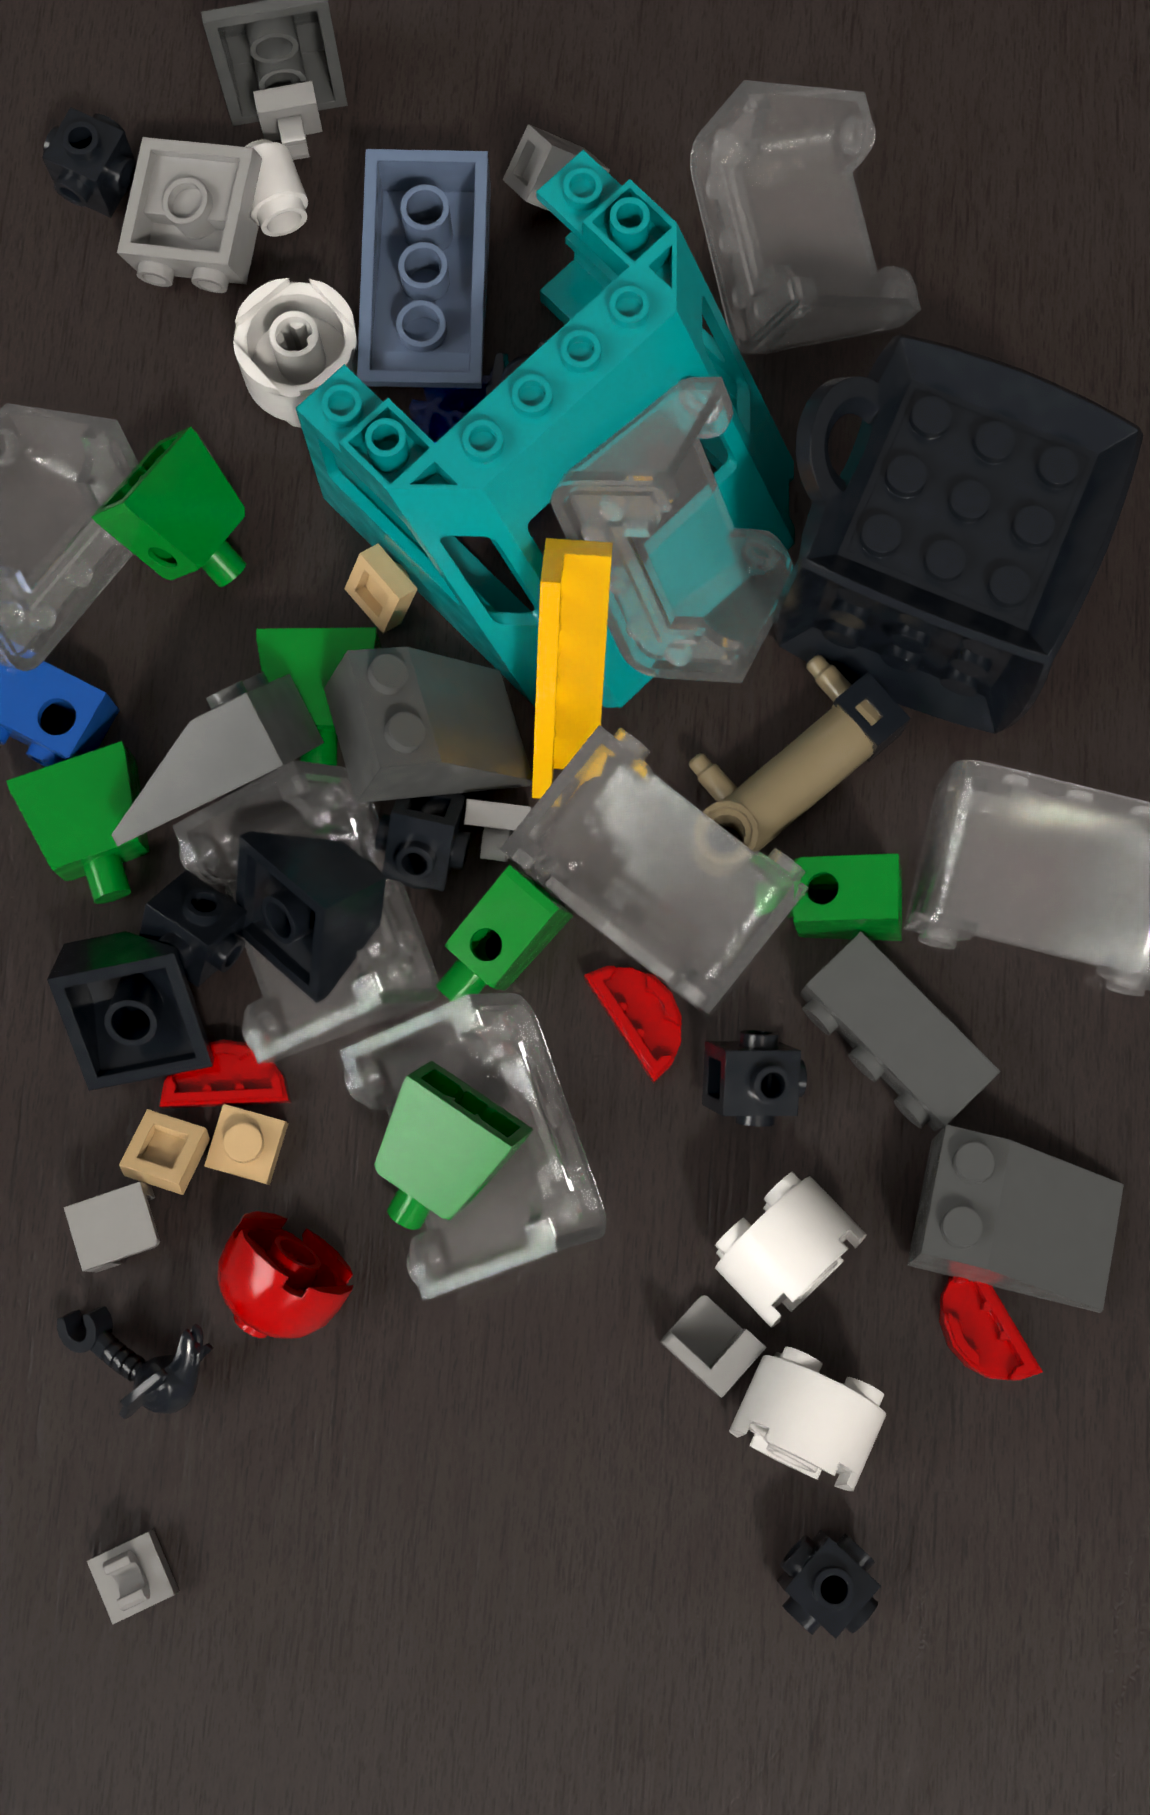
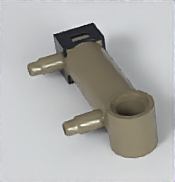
M822 655L814 656L807 663V670L814 676L817 685L834 702L832 708L738 787L705 754L699 753L689 762L690 769L697 775V780L717 801L705 808L698 817L695 827L692 850L693 856L700 867L708 873L718 876L733 875L741 871L757 852L866 760L868 762L873 760L902 735L911 718L869 672L852 685ZM716 827H730L739 834L742 845L734 851L724 852L717 850L710 843L708 833Z

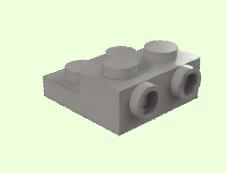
M142 137L117 253L137 271L136 275L139 279L156 286H172L174 276L192 278L191 282L193 285L214 293L227 292L229 283L246 284L259 228L251 219L250 213L262 163L261 156L252 147Z

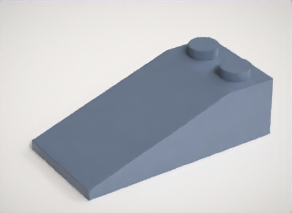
M366 149L357 377L366 386L482 388L491 201L488 151Z

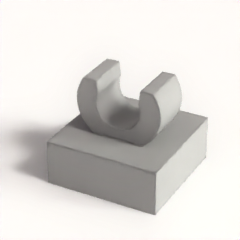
M307 81L253 91L264 139L270 141L281 140L282 144L289 149L293 160L310 157L305 135L323 132L313 82Z
M467 799L464 824L484 827L480 859L508 862L511 831L531 833L534 808Z
M154 1529L87 1561L112 1625L180 1592Z

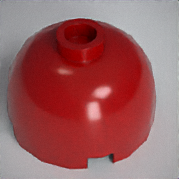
M261 1211L244 1214L227 1241L218 1262L217 1280L226 1305L234 1314L235 1323L249 1335L257 1338L271 1336L282 1339L307 1336L326 1326L340 1310L353 1289L354 1285H347L353 1273L338 1251L319 1235L306 1228L302 1234L303 1241H301L292 1233L282 1230L287 1218Z

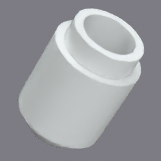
M266 139L249 143L245 147L254 148L262 158L250 213L251 219L268 236H283L298 230L307 220L305 209L308 205V199L289 149L284 144Z

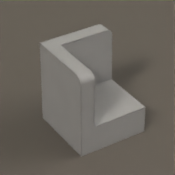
M528 124L503 181L526 202L548 210L536 198V191L582 150L587 152L608 173L610 169L587 149Z
M137 1182L63 1207L82 1271L97 1273L121 1265L120 1259L144 1252L159 1245V1235L148 1202L155 1198L152 1185Z
M706 1295L700 1296L659 1341L721 1398L767 1348L747 1329H742Z

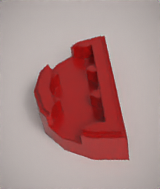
M605 966L585 974L584 980L654 1084L672 1066L681 1044L682 1015L672 992L656 976L650 973H643L634 968Z
M218 1040L209 1043L214 1057L212 1067L167 1076L163 1084L159 1107L171 1109L223 1106V1104L233 1106L291 1103L286 1078L269 1056L248 1043Z
M950 1276L940 1296L939 1323L949 1349L962 1364L988 1379L1017 1381L1042 1373V1369L993 1286L978 1281H968V1279Z

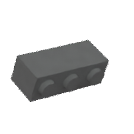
M862 932L804 986L799 994L807 1002L802 1007L807 1017L827 1035L836 1031L853 1048L848 1053V1057L853 1064L874 1082L881 1077L899 1095L894 1100L896 1107L911 1123L920 1129L926 1124L934 1132L943 1128L1001 1072Z

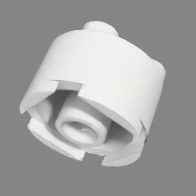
M289 278L275 279L254 290L240 306L235 319L234 352L247 389L254 401L272 416L285 420L292 426L301 428L296 407L344 364L357 376L358 333L349 305L329 285L309 279L310 283H290Z
M793 1172L786 1175L765 1196L766 1205L763 1209L766 1212L753 1225L745 1218H742L715 1245L718 1248L716 1254L721 1258L715 1269L771 1328L778 1324L781 1319V1314L775 1309L778 1305L783 1303L792 1312L844 1261L841 1256L848 1250L843 1243L846 1239L856 1249L867 1236L811 1176L801 1181Z
M785 1346L783 1353L776 1352L775 1356L764 1355L729 1432L738 1438L747 1434L748 1430L755 1434L749 1446L817 1480L822 1470L833 1476L838 1473L839 1476L834 1486L843 1490L854 1491L886 1417L885 1411L880 1408L884 1393L852 1377H847L844 1384L836 1382L819 1373L823 1365L819 1360L792 1347Z

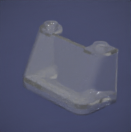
M744 80L694 140L690 156L691 177L726 323L740 353L770 354L897 329L921 311L917 288L909 271L904 267L886 266L877 271L852 173L871 151L876 136L875 125L871 118L865 92Z
M691 377L682 379L562 476L551 497L553 511L566 539L613 543L608 628L626 662L635 670L651 677L742 683L774 623L778 599L794 567L787 549L774 534L765 530L735 529L700 442V439L718 437L725 432L734 414L732 402L722 377Z
M6 403L0 409L1 666L21 671L33 670L39 666L133 556L131 551L91 518L139 464L116 419Z
M599 725L500 850L511 862L693 1007L708 1018H711L808 892L809 888L800 881L806 872L778 849L774 848L768 857L759 851L753 852L654 775L650 766L644 761L650 754V751L640 741L622 728H619L613 736Z
M293 760L172 825L180 845L179 857L185 870H188L205 883L223 885L226 895L232 898L235 903L239 836L248 831L344 841L365 860L374 863L381 873L383 870L385 853L375 851L376 836L380 823L373 802H355L345 767ZM386 879L381 925L364 948L356 952V959L328 997L317 1004L241 937L245 941V949L263 998L247 1006L242 1025L244 1039L249 1048L254 1052L257 1063L282 1060L406 1013L436 999L439 993L435 986L439 981L436 969L404 884L399 881Z
M960 760L952 763L936 787L904 930L919 933V942L936 948L955 949L957 941H967L977 936L1097 966L1096 974L1107 979V989L1131 996L1145 995V990L1150 991V802L982 761Z
M516 993L467 994L340 1050L345 1066V1084L350 1095L369 1109H386L389 1118H391L400 1089L407 1075L432 1060L533 1128L528 1139L467 1207L451 1220L442 1219L430 1211L425 1220L427 1230L412 1238L410 1252L406 1259L407 1269L411 1279L419 1287L423 1301L448 1294L598 1240L605 1235L607 1227L606 1214L539 1022L533 1009L521 995Z

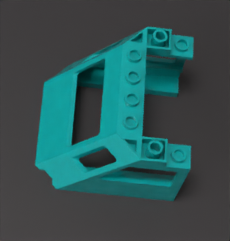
M582 150L536 191V198L572 231L565 237V243L574 251V260L540 290V302L565 325L436 443L389 398L383 402L345 364L296 407V411L323 498L371 546L379 544L394 562L399 563L408 573L412 583L418 588L417 591L497 670H500L501 674L535 707L540 580L544 556L528 531V524L531 519L653 408L706 458L717 471L611 569L602 706L604 708H622L795 544V527L789 517V483L794 479V461L677 222L631 179L624 185H621L587 152ZM702 315L713 337L702 328ZM455 536L490 538L533 604L534 610L531 612Z

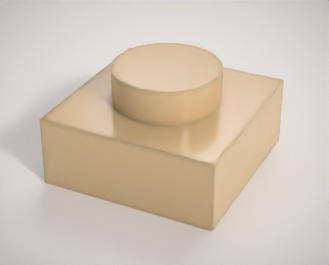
M376 544L359 554L344 589L384 634L402 623L418 588L412 583L406 570L399 563L394 562L379 544Z
M223 1104L204 1167L270 1185L289 1123Z
M147 1109L119 1166L126 1177L184 1195L210 1141L209 1134L205 1127Z

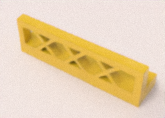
M546 538L540 580L532 798L551 799L554 769L598 772L612 542Z

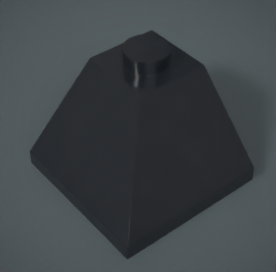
M248 831L239 836L236 904L248 911L241 937L317 1004L328 997L381 925L386 876L380 872L374 863L365 860L344 841Z
M127 931L74 941L63 945L47 981L89 1091L213 1066L214 1057L176 947Z

